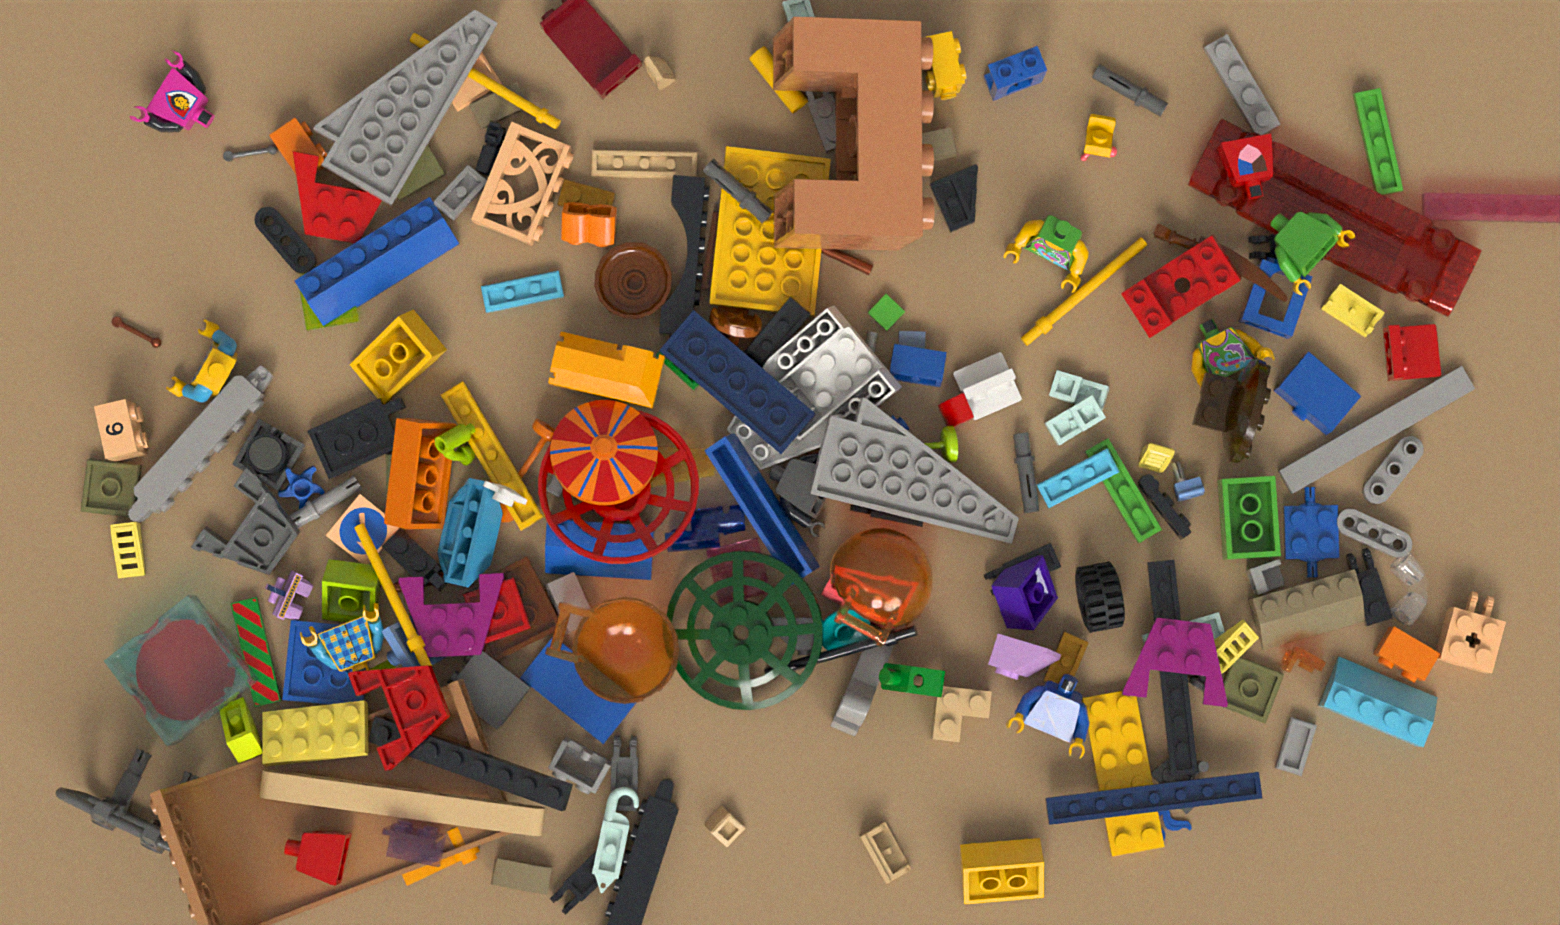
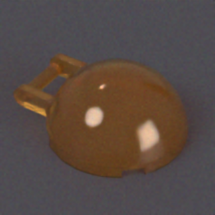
M871 528L855 533L839 546L833 555L830 565L831 584L834 583L839 597L843 599L834 622L848 625L875 640V645L879 647L885 644L892 627L907 626L920 617L930 600L933 590L932 568L925 551L914 539L895 529ZM849 608L864 619L883 625L881 631L848 614Z
M631 597L607 599L591 609L559 602V617L551 645L546 648L545 654L574 662L575 669L583 684L595 695L615 703L641 702L657 691L660 692L672 678L678 663V637L671 621L656 606L642 599ZM571 613L583 616L574 635L573 653L561 650Z

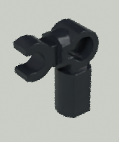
M490 121L485 134V143L487 145L482 147L475 169L476 172L490 175L499 153L497 148L502 146L506 135V128L501 127V123Z

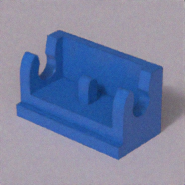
M894 344L889 372L897 381L941 387L947 352Z

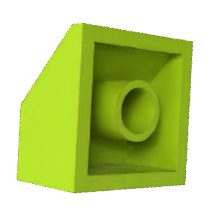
M328 559L322 579V619L339 622L352 621L363 616V605L366 606L367 611H375L374 603L379 602L381 583L372 565Z

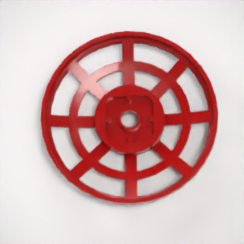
M637 410L646 418L651 427L663 433L678 449L677 452L666 459L658 451L657 465L651 478L653 479L662 473L664 474L666 497L650 494L651 484L649 481L642 491L627 501L613 505H595L582 502L574 506L571 494L563 488L566 510L552 515L546 495L548 473L555 475L551 464L550 445L541 462L538 476V495L541 510L548 525L567 547L594 561L609 564H628L643 561L659 554L670 547L682 535L696 509L699 495V476L690 448L669 424L643 411ZM685 460L691 481L689 502L674 499L675 484L670 468ZM647 504L661 507L662 510L656 519L648 526H645L639 514L645 509ZM670 509L686 512L675 532L666 541L657 545L650 533L663 523ZM594 510L603 517L604 520L600 531L589 526L581 519L580 515ZM572 519L582 531L597 539L593 551L583 549L571 541L562 532L558 524ZM629 520L636 531L626 535L610 534L614 521ZM641 539L648 550L644 553L628 557H609L603 555L607 542L626 543Z

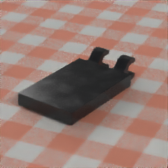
M381 398L376 399L307 431L328 479L335 478L392 452L395 428L389 415L406 408L402 398L395 399L385 405Z

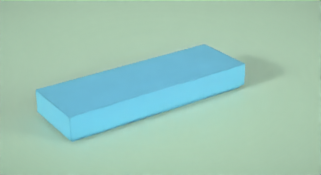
M559 270L481 286L486 313L564 297Z
M1107 448L1037 484V487L1048 508H1051L1119 473L1120 470Z

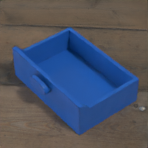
M1307 352L1274 390L1275 393L1294 408L1292 413L1301 421L1307 419L1325 435L1335 429L1361 397L1310 352Z

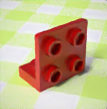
M1435 324L1405 327L1389 325L1383 328L1388 381L1441 376L1437 327Z

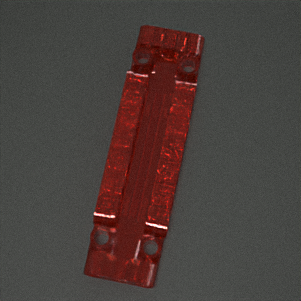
M1221 118L1188 182V186L1215 199L1221 206H1229L1235 209V212L1242 218L1274 234L1279 232L1271 226V222L1280 213L1289 220L1297 212L1328 214L1342 226L1343 231H1353L1355 238L1350 239L1347 235H1344L1343 239L1349 246L1341 247L1336 242L1323 259L1394 294L1401 293L1410 302H1418L1446 317L1451 314L1480 257L1481 249L1455 237L1449 229H1439L1433 226V222L1429 218L1275 141H1272L1273 177L1269 181L1261 182L1263 197L1248 199L1245 185L1239 187L1231 186L1217 148L1222 142L1260 136V134L1256 132L1249 133ZM1222 188H1231L1234 192V198H1226L1222 193ZM1436 236L1442 237L1445 240V248H1440L1436 245ZM1413 283H1419L1422 286V295L1413 292Z

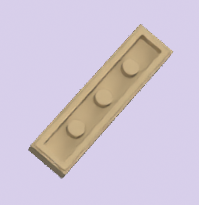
M592 150L591 176L673 179V175L697 177L698 152Z

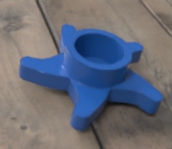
M311 466L301 474L293 473L289 467H286L285 472L289 485L284 490L278 491V496L296 497L299 501V509L306 505L305 503L311 494L319 493L323 495L325 493L324 489L312 482V475L316 471V467Z

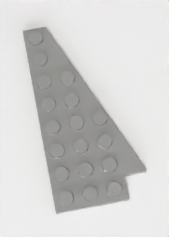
M473 10L316 124L313 130L334 142L322 166L392 206L498 23Z
M860 398L854 421L832 415L828 416L808 493L1012 544L1019 518L868 399Z

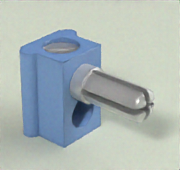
M1179 461L1172 463L1176 478L1173 488L1177 501L1180 502L1204 495L1205 490L1201 478L1197 477L1186 480L1181 463Z

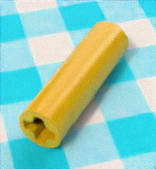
M763 46L749 60L773 89V56ZM774 90L792 114L808 102V99L801 91Z

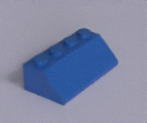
M568 520L558 524L562 532L571 541L583 549L593 551L597 539L582 531L574 521ZM586 522L595 530L600 531L601 522ZM547 523L545 573L568 575L574 572L575 575L651 580L653 557L628 564H609L594 561L567 547L554 534ZM614 523L610 534L626 535L636 531L632 524ZM653 531L652 533H650L651 536L653 537V539H654L655 531ZM641 539L626 543L607 542L603 555L609 557H628L644 553L648 550Z

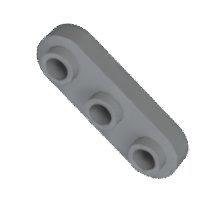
M1407 436L1396 443L1363 485L1362 493L1366 501L1371 504H1380L1391 496L1423 455V444L1418 438ZM1408 444L1414 447L1415 451L1413 454H1409L1406 451ZM1392 465H1395L1398 468V473L1396 475H1393L1390 472V467ZM1376 485L1382 489L1380 495H1376L1373 491Z
M1346 509L1338 514L1337 526L1339 532L1347 537L1394 558L1404 557L1412 549L1410 536L1397 528L1355 509ZM1347 517L1353 521L1350 528L1344 524V520ZM1371 528L1377 532V536L1374 539L1368 534ZM1396 539L1401 542V547L1398 550L1393 547V541Z

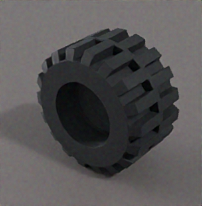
M1108 561L1077 567L1075 573L1077 599L1084 625L1088 631L1093 633L1123 627L1125 620L1123 594L1116 569L1112 563Z

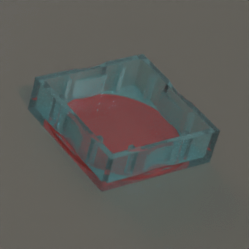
M187 595L160 616L147 631L132 638L104 660L123 688L138 702L144 716L166 746L177 745L259 681L258 677L196 595Z

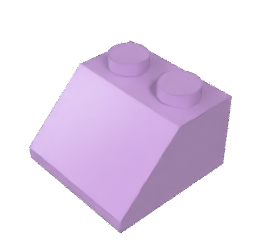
M998 634L988 665L996 667L995 673L1018 680L1019 675L1029 677L1060 660L1061 654L1048 648Z

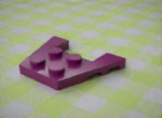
M504 573L479 574L480 602L425 605L424 577L399 578V584L418 635L422 637L426 645L424 649L428 657L482 655L494 609L498 601V595L504 580Z
M1156 618L1122 690V695L1147 698L1150 670L1205 676L1202 704L1227 707L1228 702L1211 624Z

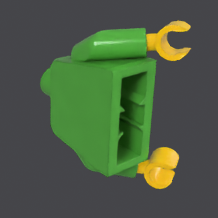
M1297 212L1291 220L1280 213L1271 222V226L1279 232L1274 239L1276 243L1275 255L1279 267L1288 280L1294 282L1292 286L1293 291L1299 295H1302L1298 289L1300 283H1304L1308 289H1311L1310 282L1301 279L1300 276L1306 277L1336 242L1341 247L1349 246L1343 239L1344 235H1347L1350 239L1355 238L1353 231H1343L1339 223L1324 213L1309 212L1305 214Z

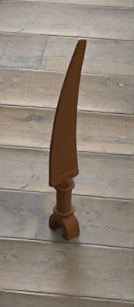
M1157 224L1154 231V238L1169 242V244L1174 243L1187 249L1206 239V237L1201 236L1197 242L1196 238L1192 240L1177 234L1176 230L1172 231L1160 224ZM1221 244L1241 277L1265 289L1282 302L1288 300V297L1280 287L1261 269L1245 257Z

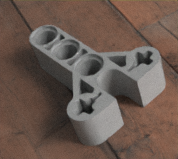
M872 627L868 638L882 635L883 631ZM883 645L862 651L831 722V727L855 737L872 703L879 683V672L883 669L884 664L888 662L894 645L889 647Z

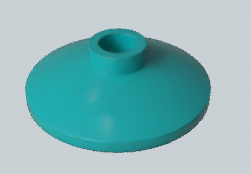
M848 608L833 612L823 621L824 635L822 646L826 650L868 639L871 631L869 619L856 609Z

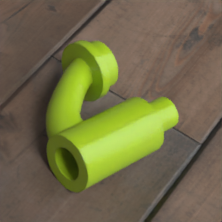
M471 423L466 426L459 424L436 437L435 446L437 450L447 459L460 461L465 466L471 464L475 459V453L471 447L461 446L456 451L454 449L470 440L471 434L475 433L474 425Z

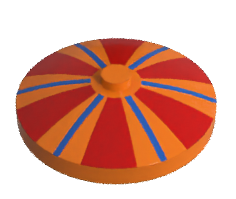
M595 400L574 408L559 422L551 439L550 457L557 480L572 496L590 504L613 505L634 497L649 483L657 465L658 447L651 425L636 409L618 401Z

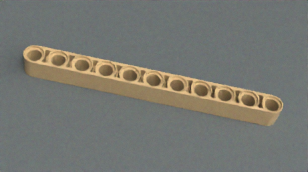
M271 769L262 770L259 794L260 798L531 836L543 835L546 809L536 805Z

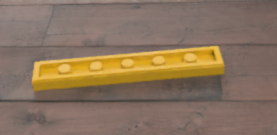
M462 381L441 394L442 399L458 425L464 424L466 426L469 423L474 425L475 433L471 434L468 443L492 483L509 487L528 500L526 505L515 501L512 507L506 505L519 529L522 531L544 518L540 508L465 382Z

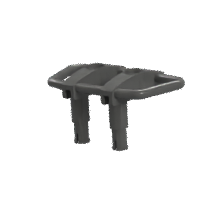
M136 748V752L127 770L124 771L112 797L103 796L97 798L85 792L62 787L56 790L57 798L90 814L93 823L111 831H114L116 827L140 838L142 846L156 853L163 854L165 850L171 852L168 842L164 841L161 836L160 820L152 819L148 822L128 812L132 797L142 778L141 776L149 759L152 757L150 753H145L143 750ZM184 771V775L179 784L200 777L193 775L190 772Z

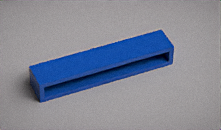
M736 434L727 435L704 450L770 554L791 566L803 578L820 568L819 563Z

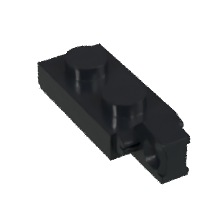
M401 528L382 546L412 577H424V586L430 582L439 592L447 586L445 580L438 575L442 570L439 564Z

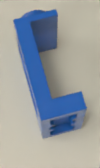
M1038 46L989 64L990 73L984 75V80L992 100L995 101L1041 83L1047 68Z
M1267 257L1266 260L1262 259L1258 262L1257 266L1269 278L1274 273L1285 276L1279 267L1277 259ZM1300 276L1301 279L1307 280L1311 283L1313 276ZM1253 283L1245 309L1241 312L1238 322L1289 339L1293 336L1308 288L1304 283H1300L1298 289L1302 295L1296 294L1293 291L1282 322L1258 313L1266 290Z

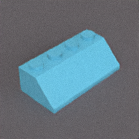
M1338 657L1318 706L1414 746L1424 747L1434 722L1438 697Z

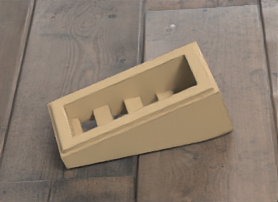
M648 56L644 59L646 72L658 90L660 89L661 91L675 82L676 77L664 59Z

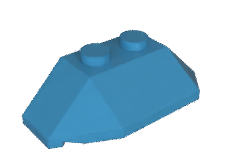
M468 478L465 485L449 501L437 552L440 566L444 573L443 578L447 583L469 587L479 577V574H482L491 565L503 512L500 503L492 499L495 491L483 486L485 481Z

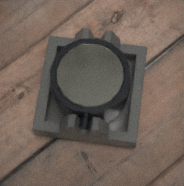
M258 419L232 465L242 471L250 465L265 484L280 491L287 480L285 468L289 467L292 471L306 445L263 420Z

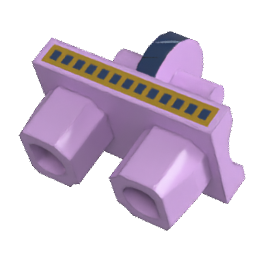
M291 570L285 585V579L278 577L274 586L267 583L265 589L271 591L268 602L275 604L277 601L272 614L282 620L285 617L299 620L303 607L292 603L295 593L308 598L313 588V584L302 578L303 575Z

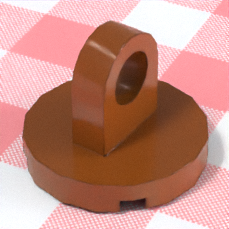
M718 306V309L715 307L711 309L709 322L717 330L723 332V335L735 346H738L740 337L749 338L760 334L762 326L759 316L756 314L753 317L748 315L749 311L746 309Z

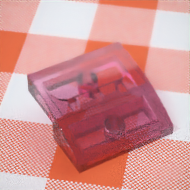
M753 538L708 549L706 554L709 559L725 552L742 550L761 553L758 539ZM744 560V576L760 579L768 583L763 563ZM733 561L722 562L710 567L714 583L733 577ZM744 585V599L768 594L756 587ZM733 586L716 591L719 606L733 601Z

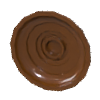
M626 242L613 247L602 257L595 271L594 287L599 301L610 313L623 319H640L653 314L665 303L671 291L672 273L667 260L656 248L642 242Z

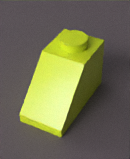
M244 697L220 706L219 712L226 743L238 763L262 754L260 735Z

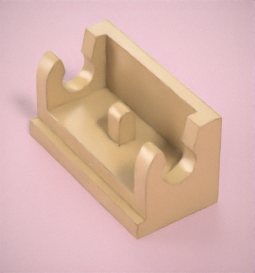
M886 822L860 835L886 884L911 869Z

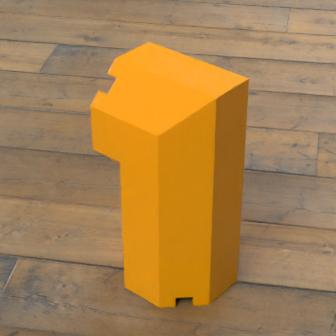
M560 332L559 336L563 342L557 341L550 369L555 378L549 377V385L653 409L665 356L659 354V358L655 359V356H653L654 352L626 345H623L622 350H619L618 344Z

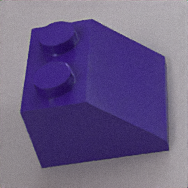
M1043 555L1035 556L1004 569L991 585L1006 628L1035 630L1058 599Z

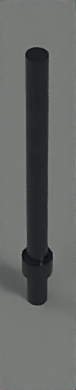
M915 625L899 630L893 628L883 631L882 635L823 651L817 664L883 645L887 647L896 645L900 640L917 636V628ZM811 655L792 660L787 666L794 671L806 667ZM772 667L765 668V669H764L765 674L768 673V672H770L773 668H772Z

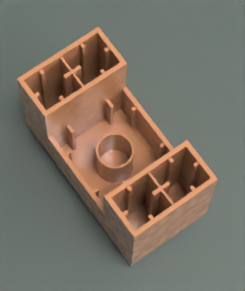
M793 17L773 37V90L835 92L836 180L794 179L773 195L774 248L898 251L923 237V230L932 229L934 223V202L931 197H922V176L932 175L934 150L932 144H922V123L931 122L934 100L932 91L922 90V70H930L932 66L933 42L930 37H921V21Z

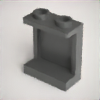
M483 650L482 655L466 656L463 661L466 664L461 672L456 670L447 683L464 679L476 714L498 730L532 687Z

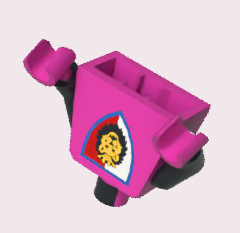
M171 50L177 55V59L175 62H170L165 58V62L174 68L170 70L146 109L142 106H134V108L140 110L141 116L138 119L134 116L129 117L135 122L144 121L146 126L161 133L180 132L182 129L190 130L195 122L208 128L213 122L215 115L204 109L209 100L205 96L206 87L200 74L188 62L183 61L182 55L179 52Z

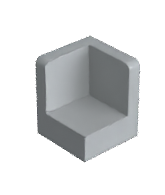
M1280 559L1246 570L1254 595H1259L1284 585V580L1278 566L1281 564Z

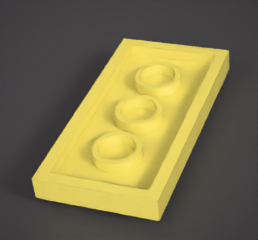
M366 701L262 712V764L265 766L368 755V703Z

